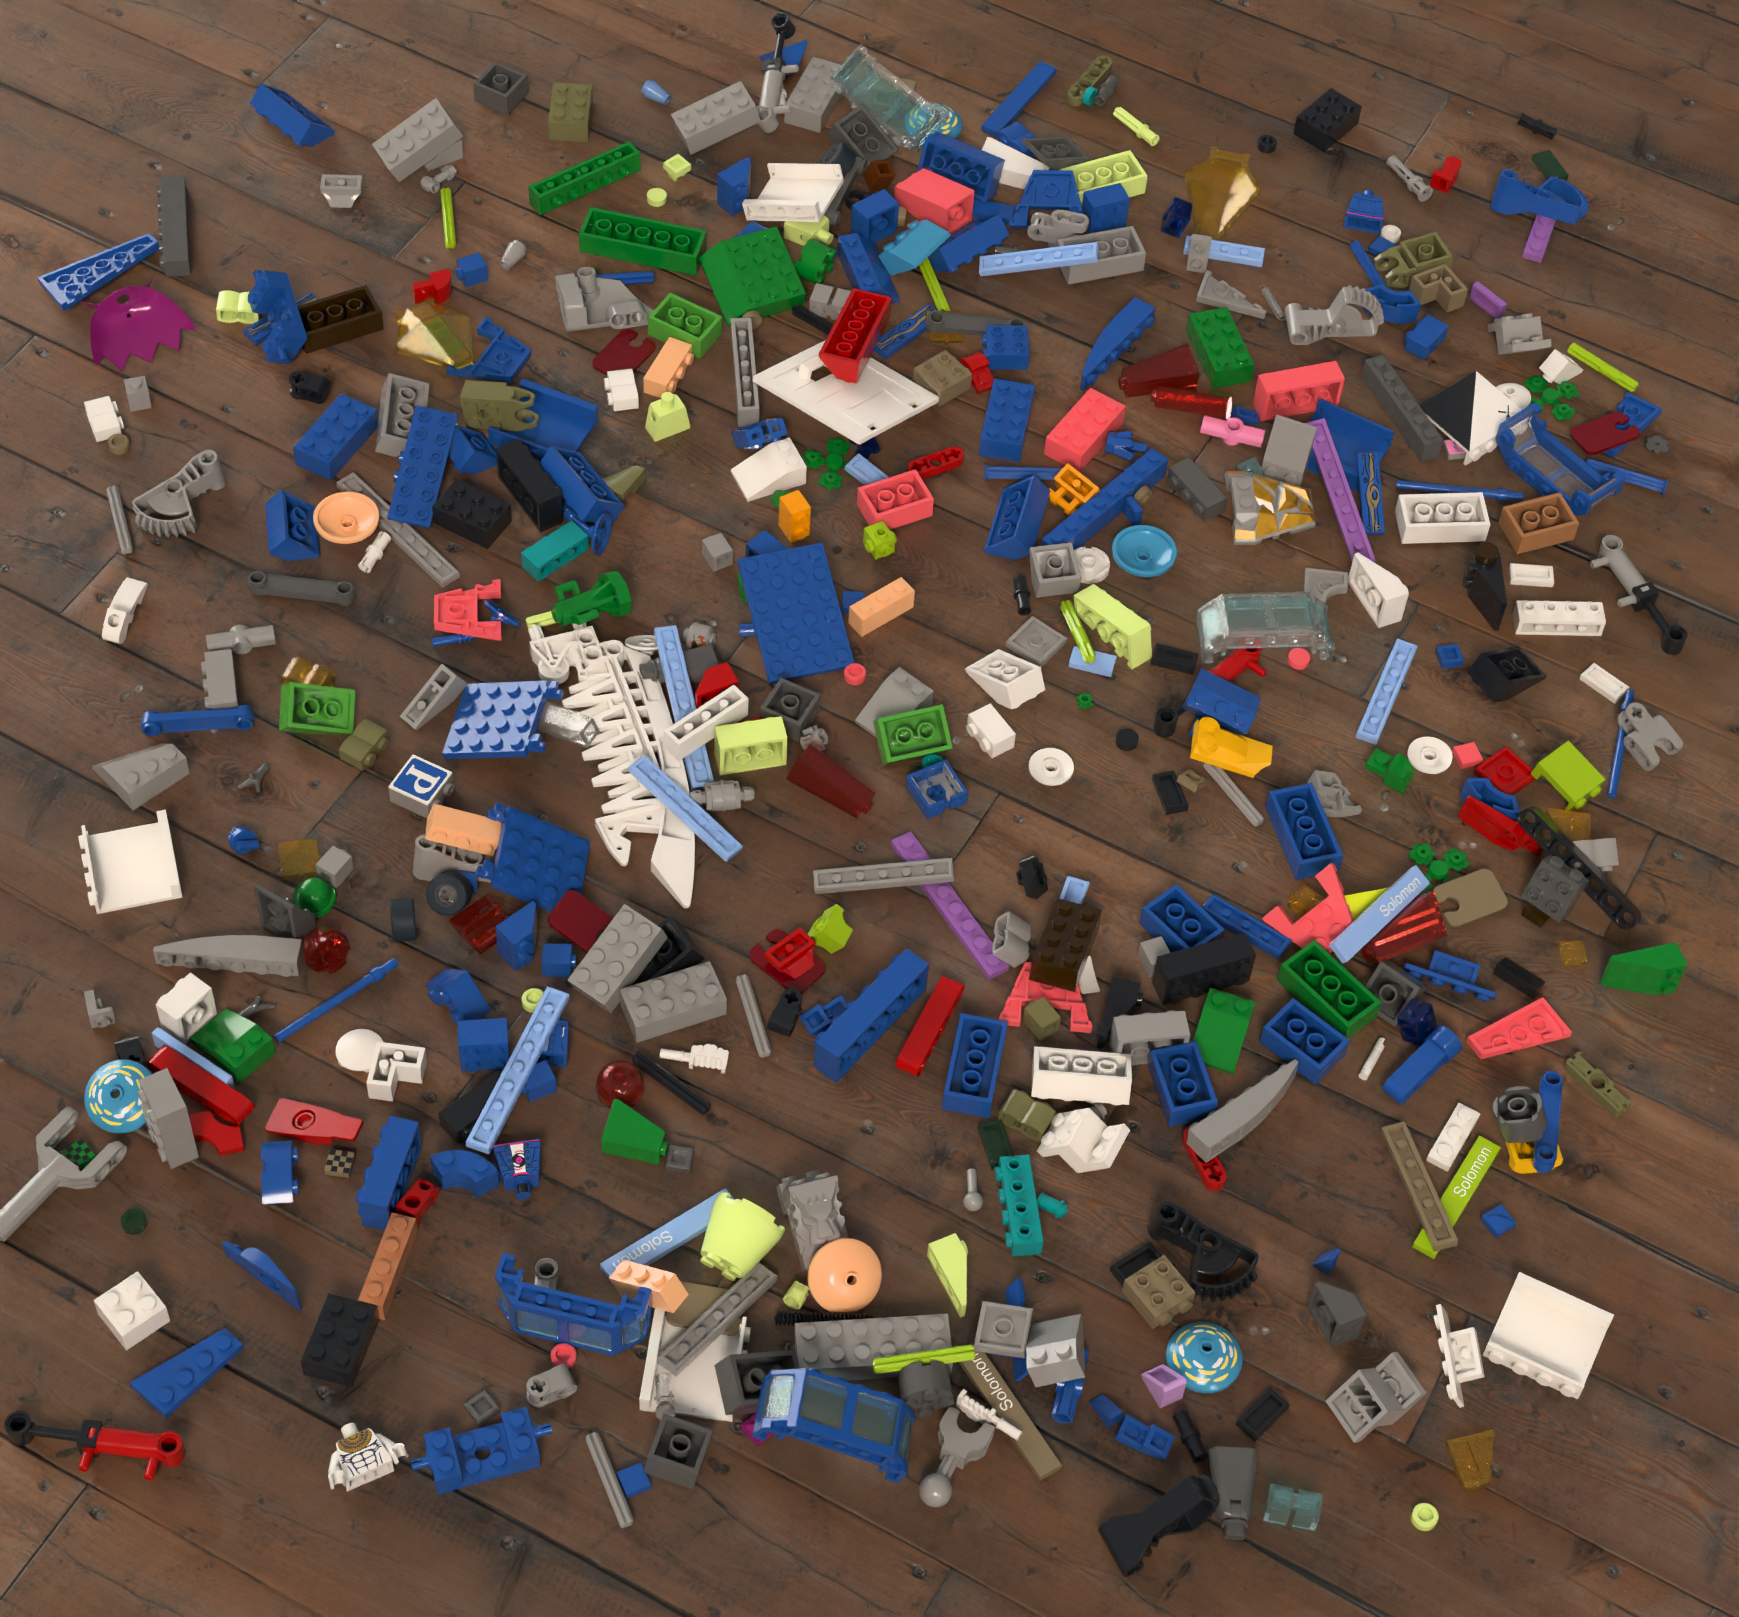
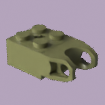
M1437 232L1401 241L1398 246L1391 247L1374 258V266L1377 270L1390 271L1385 275V284L1391 288L1408 287L1413 275L1445 263L1452 270L1453 255ZM1384 258L1389 259L1388 261H1386V262L1383 263L1382 265H1378L1379 262H1380L1382 259H1384ZM1393 276H1398L1397 280L1389 282Z
M465 380L460 395V402L466 428L488 430L491 427L497 428L500 431L518 432L537 427L540 420L539 415L525 409L533 406L536 398L535 394L519 387L507 386V383ZM522 397L530 398L526 402L519 401ZM527 418H534V419H535V420H534L533 422H531V423H525V422L523 421V419H527Z

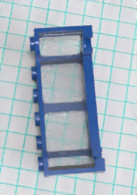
M1531 404L1499 425L1496 441L1505 464L1542 497L1561 493L1574 515H1586L1589 513V510L1621 492L1626 478L1619 472L1612 475L1611 479H1609L1611 476L1609 473L1601 476L1546 430L1547 421L1543 420L1541 422L1538 419V413L1542 411L1538 404Z

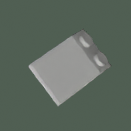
M1276 415L1260 475L1301 486L1308 469L1317 427Z
M899 667L885 679L855 719V723L876 737L873 720L932 707L934 691Z
M1082 1314L1032 1324L1026 1347L1027 1370L1035 1387L1085 1378Z

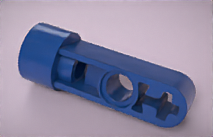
M1437 1026L1423 1040V1044L1387 1079L1382 1090L1397 1103L1403 1105L1443 1064H1448L1462 1050L1461 1041L1447 1027Z

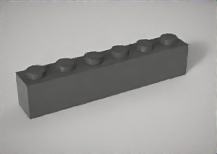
M185 176L160 177V185H157L158 198L161 197V199H157L158 211L161 212L158 213L159 226H162L158 228L159 239L162 240V242H159L160 254H163V256H159L160 268L165 269L166 277L191 275Z
M1382 354L1366 359L1361 378L1419 461L1424 462L1439 457L1443 438L1385 356Z

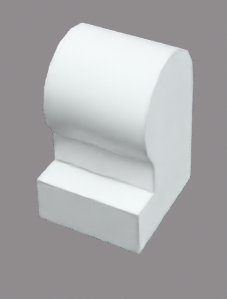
M108 608L103 624V640L122 644L127 636L128 625L132 623L134 615Z

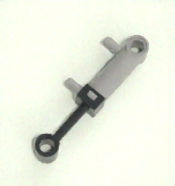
M779 12L771 19V25L777 34L773 59L763 60L762 72L764 80L759 107L757 108L761 122L757 124L764 133H771L776 130L779 125V121L776 118L777 114L792 112L790 105L779 106L783 81L787 80L788 73L799 71L797 64L786 65L781 58L784 40L792 37L796 31L794 24L785 12Z
M1615 535L1605 536L1597 553L1598 559L1590 561L1591 568L1594 569L1608 565L1629 594L1627 597L1618 599L1617 605L1619 607L1631 605L1635 612L1647 609L1663 631L1662 650L1669 655H1678L1681 653L1686 642L1687 631L1680 625L1669 626L1655 606L1659 591L1652 582L1647 583L1622 549L1623 541Z

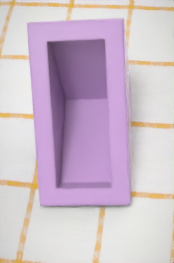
M1164 1364L1141 1374L1143 1381L1159 1408L1183 1398L1187 1383L1186 1378Z

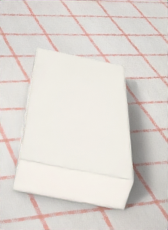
M1510 563V584L1553 587V566Z
M1593 663L1580 676L1581 681L1614 704L1629 690V686L1596 663Z

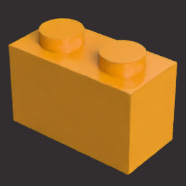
M796 490L779 497V527L790 543L810 536L811 507L801 492Z

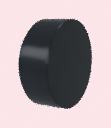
M1262 135L1258 138L1257 148L1259 151L1272 153L1276 150L1277 140L1273 136Z
M1122 729L1117 733L1115 742L1119 749L1132 751L1137 747L1139 737L1132 729Z

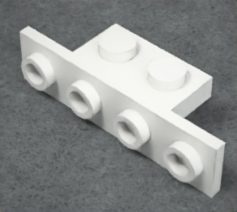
M1439 1304L1436 1305L1438 1315H1434V1320L1442 1338H1438L1441 1352L1445 1353L1446 1361H1443L1442 1365L1446 1376H1449L1450 1384L1446 1385L1450 1400L1454 1399L1460 1408L1464 1407L1460 1383L1485 1377L1477 1332L1474 1327L1451 1332L1448 1314L1443 1306Z

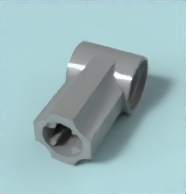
M543 1258L536 1263L534 1285L556 1290L559 1282L558 1265L551 1258ZM545 1272H551V1273H552V1274L549 1275V1276H544V1275H542V1274L545 1273Z

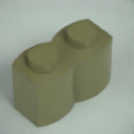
M364 719L356 727L353 734L340 746V759L361 771H364L368 766L371 767L376 760V755L381 751H385L389 746L388 730L368 719Z
M1012 1090L1000 1109L997 1120L1005 1126L1020 1131L1023 1135L1041 1142L1042 1137L1052 1124L1051 1121L1056 1111L1046 1102L1034 1101L1025 1091Z

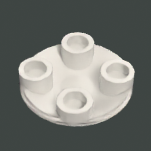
M356 1029L346 1033L336 1045V1057L339 1065L353 1071L369 1072L376 1043L383 1042V1040L377 1033L367 1029Z

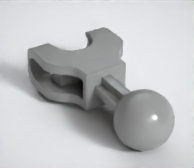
M951 1406L948 1407L942 1417L937 1434L938 1442L941 1446L939 1459L942 1462L937 1472L924 1477L919 1485L921 1500L933 1508L942 1507L949 1502L953 1491L950 1479L956 1467L963 1470L968 1462L983 1458L991 1444L995 1431V1426L983 1423L977 1432H963L957 1425L960 1410Z

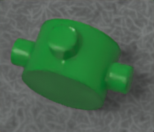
M1089 693L1077 695L1075 698L1078 700L1079 709H1088L1094 705L1091 702L1092 697Z

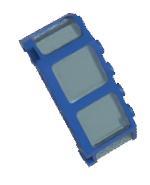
M506 1253L502 1254L495 1273V1280L498 1283L499 1289L498 1305L514 1332L557 1343H568L573 1347L615 1356L646 1339L652 1320V1289L639 1286L638 1295L635 1298L628 1299V1295L623 1294L620 1305L611 1304L522 1282L524 1270L519 1269L516 1271L514 1269L515 1256Z
M817 1369L772 1370L762 1380L752 1437L765 1441L769 1432L777 1435L779 1440L789 1436L877 1464L879 1465V1472L883 1473L886 1470L885 1480L898 1483L908 1472L909 1464L907 1463L912 1425L916 1420V1416L902 1399L895 1398L890 1393H880L862 1384L855 1385L846 1382L844 1378L822 1374Z

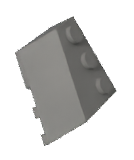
M172 743L155 745L92 766V769L132 810H135L190 774L186 757Z

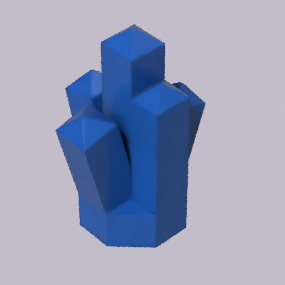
M1109 431L1105 453L1131 462L1134 460V453H1147L1149 447L1147 444L1133 442L1131 440L1133 437L1131 431L1118 433Z

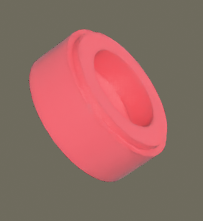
M1294 648L1289 652L1287 662L1294 669H1305L1309 665L1310 654L1303 648Z
M853 663L845 667L844 680L848 684L860 685L865 681L866 669L864 666Z
M560 1343L552 1349L551 1362L554 1367L566 1364L568 1369L575 1365L577 1354L572 1345Z

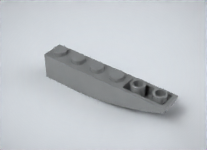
M225 935L164 944L154 947L153 953L156 964L163 966L208 968L214 971L219 969L232 970L238 973L255 972L261 975L278 974L289 977L299 976L304 950L302 939L257 935Z
M1294 1059L1288 1064L1281 1065L1275 1073L1270 1076L1266 1075L1254 1087H1248L1237 1098L1228 1100L1222 1108L1217 1111L1213 1110L1204 1120L1193 1123L1188 1129L1186 1144L1207 1163L1240 1141L1271 1113L1285 1095L1296 1076L1298 1061Z

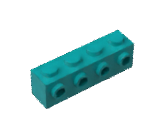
M1029 1155L1000 1157L999 1165L994 1168L996 1182L1000 1181L1001 1188H998L999 1203L1004 1205V1210L1001 1211L1002 1224L1007 1225L1008 1232H1005L1006 1247H1010L1012 1256L1041 1254L1043 1236Z

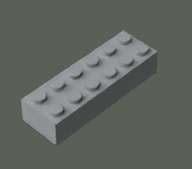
M948 1314L795 1323L794 1344L799 1368L817 1369L822 1374L831 1377H841L846 1381L899 1377L900 1371L876 1374L873 1369V1359L952 1347ZM948 1363L946 1365L949 1374H951L953 1363Z

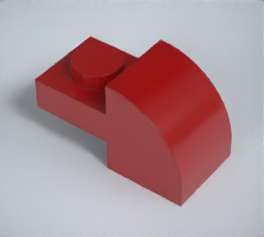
M445 269L429 273L430 279L412 283L415 304L433 299L436 300L437 304H441L449 299L452 294L450 270Z
M977 352L958 360L972 373L971 384L976 394L992 389L994 378L988 368L990 363L984 354Z

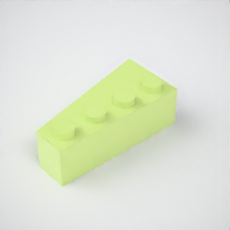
M1095 584L1074 595V608L1077 615L1092 630L1096 628L1101 636L1100 638L1105 643L1110 642L1116 648L1114 652L1119 657L1124 656L1128 660L1127 665L1131 669L1152 658L1151 626L1147 620L1139 617L1133 610L1128 609L1119 600L1114 599Z

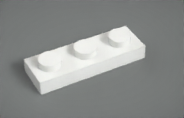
M1458 1103L1428 1154L1426 1161L1448 1172L1477 1123L1480 1113Z

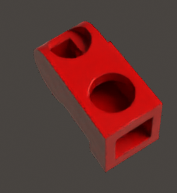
M1454 156L1447 157L1442 170L1435 169L1433 172L1430 186L1448 193L1459 176V170L1462 165L1461 160Z
M422 1178L418 1179L396 1204V1214L416 1218L418 1226L421 1217L429 1209V1206L435 1202L439 1194V1187Z

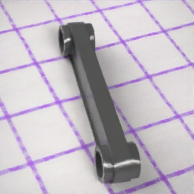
M856 156L852 168L845 175L842 186L824 214L829 219V226L837 227L839 225L846 194L848 191L853 190L859 176L863 175L866 171L868 160L863 157Z
M938 310L931 311L926 319V328L931 333L943 332L982 336V333L986 334V325L1025 326V322L1017 317L1000 318L944 313Z
M254 571L248 576L249 590L257 596L264 594L339 603L342 606L351 605L355 598L354 587L347 581L332 582L265 574L261 571Z

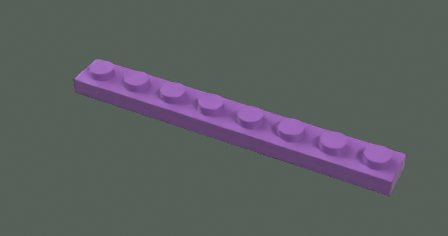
M1323 418L1307 422L1305 424L1317 427L1312 451L1350 559L1353 561L1354 554L1360 553L1376 563L1326 420Z
M911 831L891 840V847L902 862L931 860ZM948 882L920 885L988 981L1009 970V965L993 955V943Z

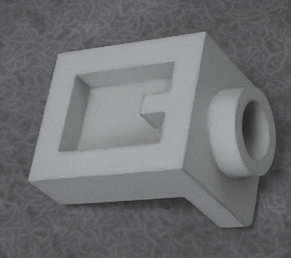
M94 990L84 991L91 1029L96 1027L103 1028L114 1024L113 1008H102L101 998H95Z

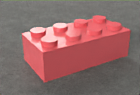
M1336 361L1258 375L1253 405L1261 421L1275 419L1276 415L1287 417L1316 411L1319 398L1339 406L1345 378Z
M1090 388L1046 437L1044 455L1063 465L1068 463L1081 472L1107 442L1109 431L1116 432L1123 424L1126 406Z

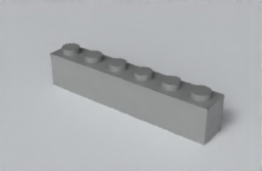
M731 318L730 337L738 427H745L759 422L758 387L753 382V376L756 375L752 320L751 318Z

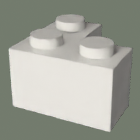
M377 1042L366 1083L369 1098L393 1101L398 1081L422 1084L427 1066L425 1048Z

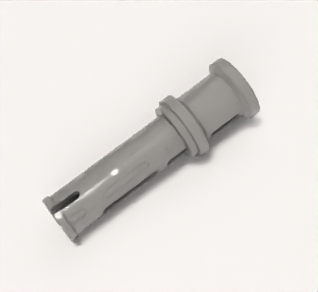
M1390 156L1386 164L1407 184V189L1410 192H1414L1417 195V199L1421 202L1430 198L1433 193L1432 187L1427 186L1421 176H1415L1397 156Z

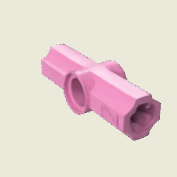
M1204 415L1200 433L1220 437L1228 445H1237L1240 442L1261 448L1266 430L1243 425V422L1238 418L1232 417L1222 420Z

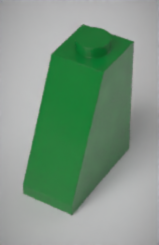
M619 1099L613 1100L601 1139L602 1153L659 1165L661 1157L667 1155L669 1142L665 1141V1131Z

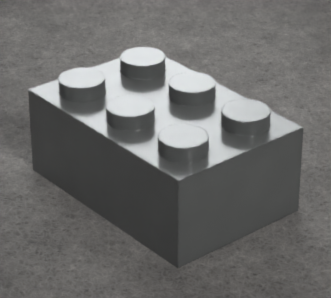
M796 1351L732 1354L715 1364L725 1415L757 1413L762 1380L772 1370L800 1369ZM792 1386L788 1389L769 1387L764 1412L788 1410ZM805 1389L803 1393L802 1403L807 1400Z

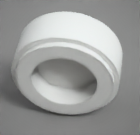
M1386 225L1382 228L1380 236L1392 243H1397L1400 240L1401 230L1397 226Z

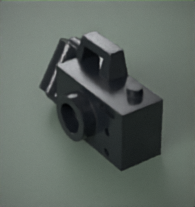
M1033 855L1020 860V870L1016 875L1018 884L1024 885L1026 896L1038 899L1048 890L1047 875L1044 872L1043 863L1039 862L1038 857Z

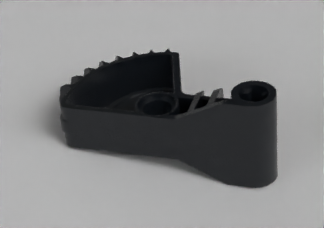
M1163 1202L1157 1207L1148 1225V1234L1154 1240L1161 1241L1165 1239L1171 1242L1172 1245H1176L1191 1253L1192 1260L1188 1284L1195 1291L1194 1299L1197 1295H1200L1202 1302L1207 1299V1296H1209L1211 1302H1215L1217 1296L1221 1301H1225L1227 1296L1232 1299L1236 1293L1242 1294L1244 1288L1249 1289L1252 1285L1251 1282L1257 1280L1258 1276L1254 1268L1258 1262L1259 1254L1256 1251L1203 1225L1184 1208L1174 1203ZM1203 1241L1210 1242L1213 1248L1206 1247ZM1238 1258L1251 1265L1242 1277L1228 1284L1207 1285L1197 1282V1273L1203 1275L1222 1274L1233 1267Z
M1207 1475L1200 1477L1189 1476L1140 1513L1113 1516L1098 1528L1100 1536L1124 1577L1134 1575L1144 1567L1143 1556L1150 1557L1152 1554L1151 1546L1157 1547L1160 1539L1167 1535L1193 1532L1212 1516V1513L1216 1511L1219 1505L1220 1495L1214 1482Z

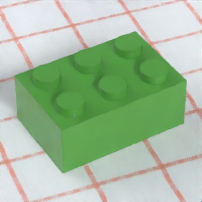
M669 293L648 317V335L665 343L669 337L692 344L694 356L701 359L722 335V316Z
M943 704L873 720L883 765L953 749Z

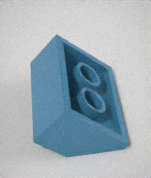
M927 219L919 222L914 220L907 225L908 229L906 231H902L895 236L896 240L894 242H890L883 247L884 251L878 257L890 276L906 272L918 267L951 236L950 233Z

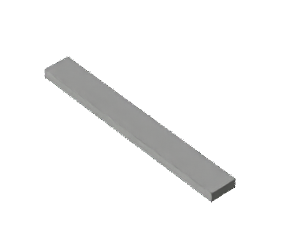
M354 472L336 482L337 488L341 492H356L369 497L376 504L379 511L378 527L390 535L391 539L442 588L460 578V572L409 524L389 520L388 512L390 506Z

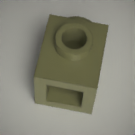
M1044 997L1037 1001H1031L1026 1005L1023 1022L1039 1041L1059 1030L1061 1017Z

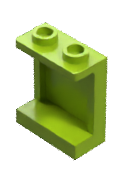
M1569 740L1541 760L1531 772V775L1536 780L1544 776L1568 801L1569 804L1565 808L1568 812L1573 808L1580 809L1587 802L1586 798L1589 796L1592 798L1597 796L1602 791L1600 786L1606 780Z

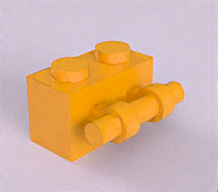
M1067 463L1054 477L1058 490L1055 492L1049 488V498L1054 505H1059L1065 510L1064 513L1070 516L1079 506L1081 507L1096 495L1100 489ZM1065 495L1072 500L1070 503L1063 498Z

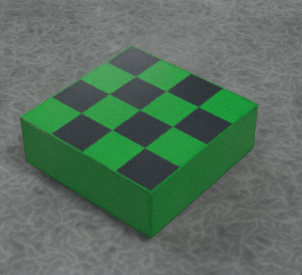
M82 1138L60 1152L77 1165L80 1170L96 1157Z

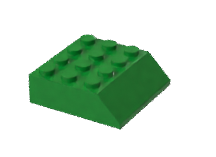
M777 226L720 241L699 257L727 327L731 326V318H742L748 311L756 310L760 313L761 317H766L792 310L797 304L804 305L806 292Z

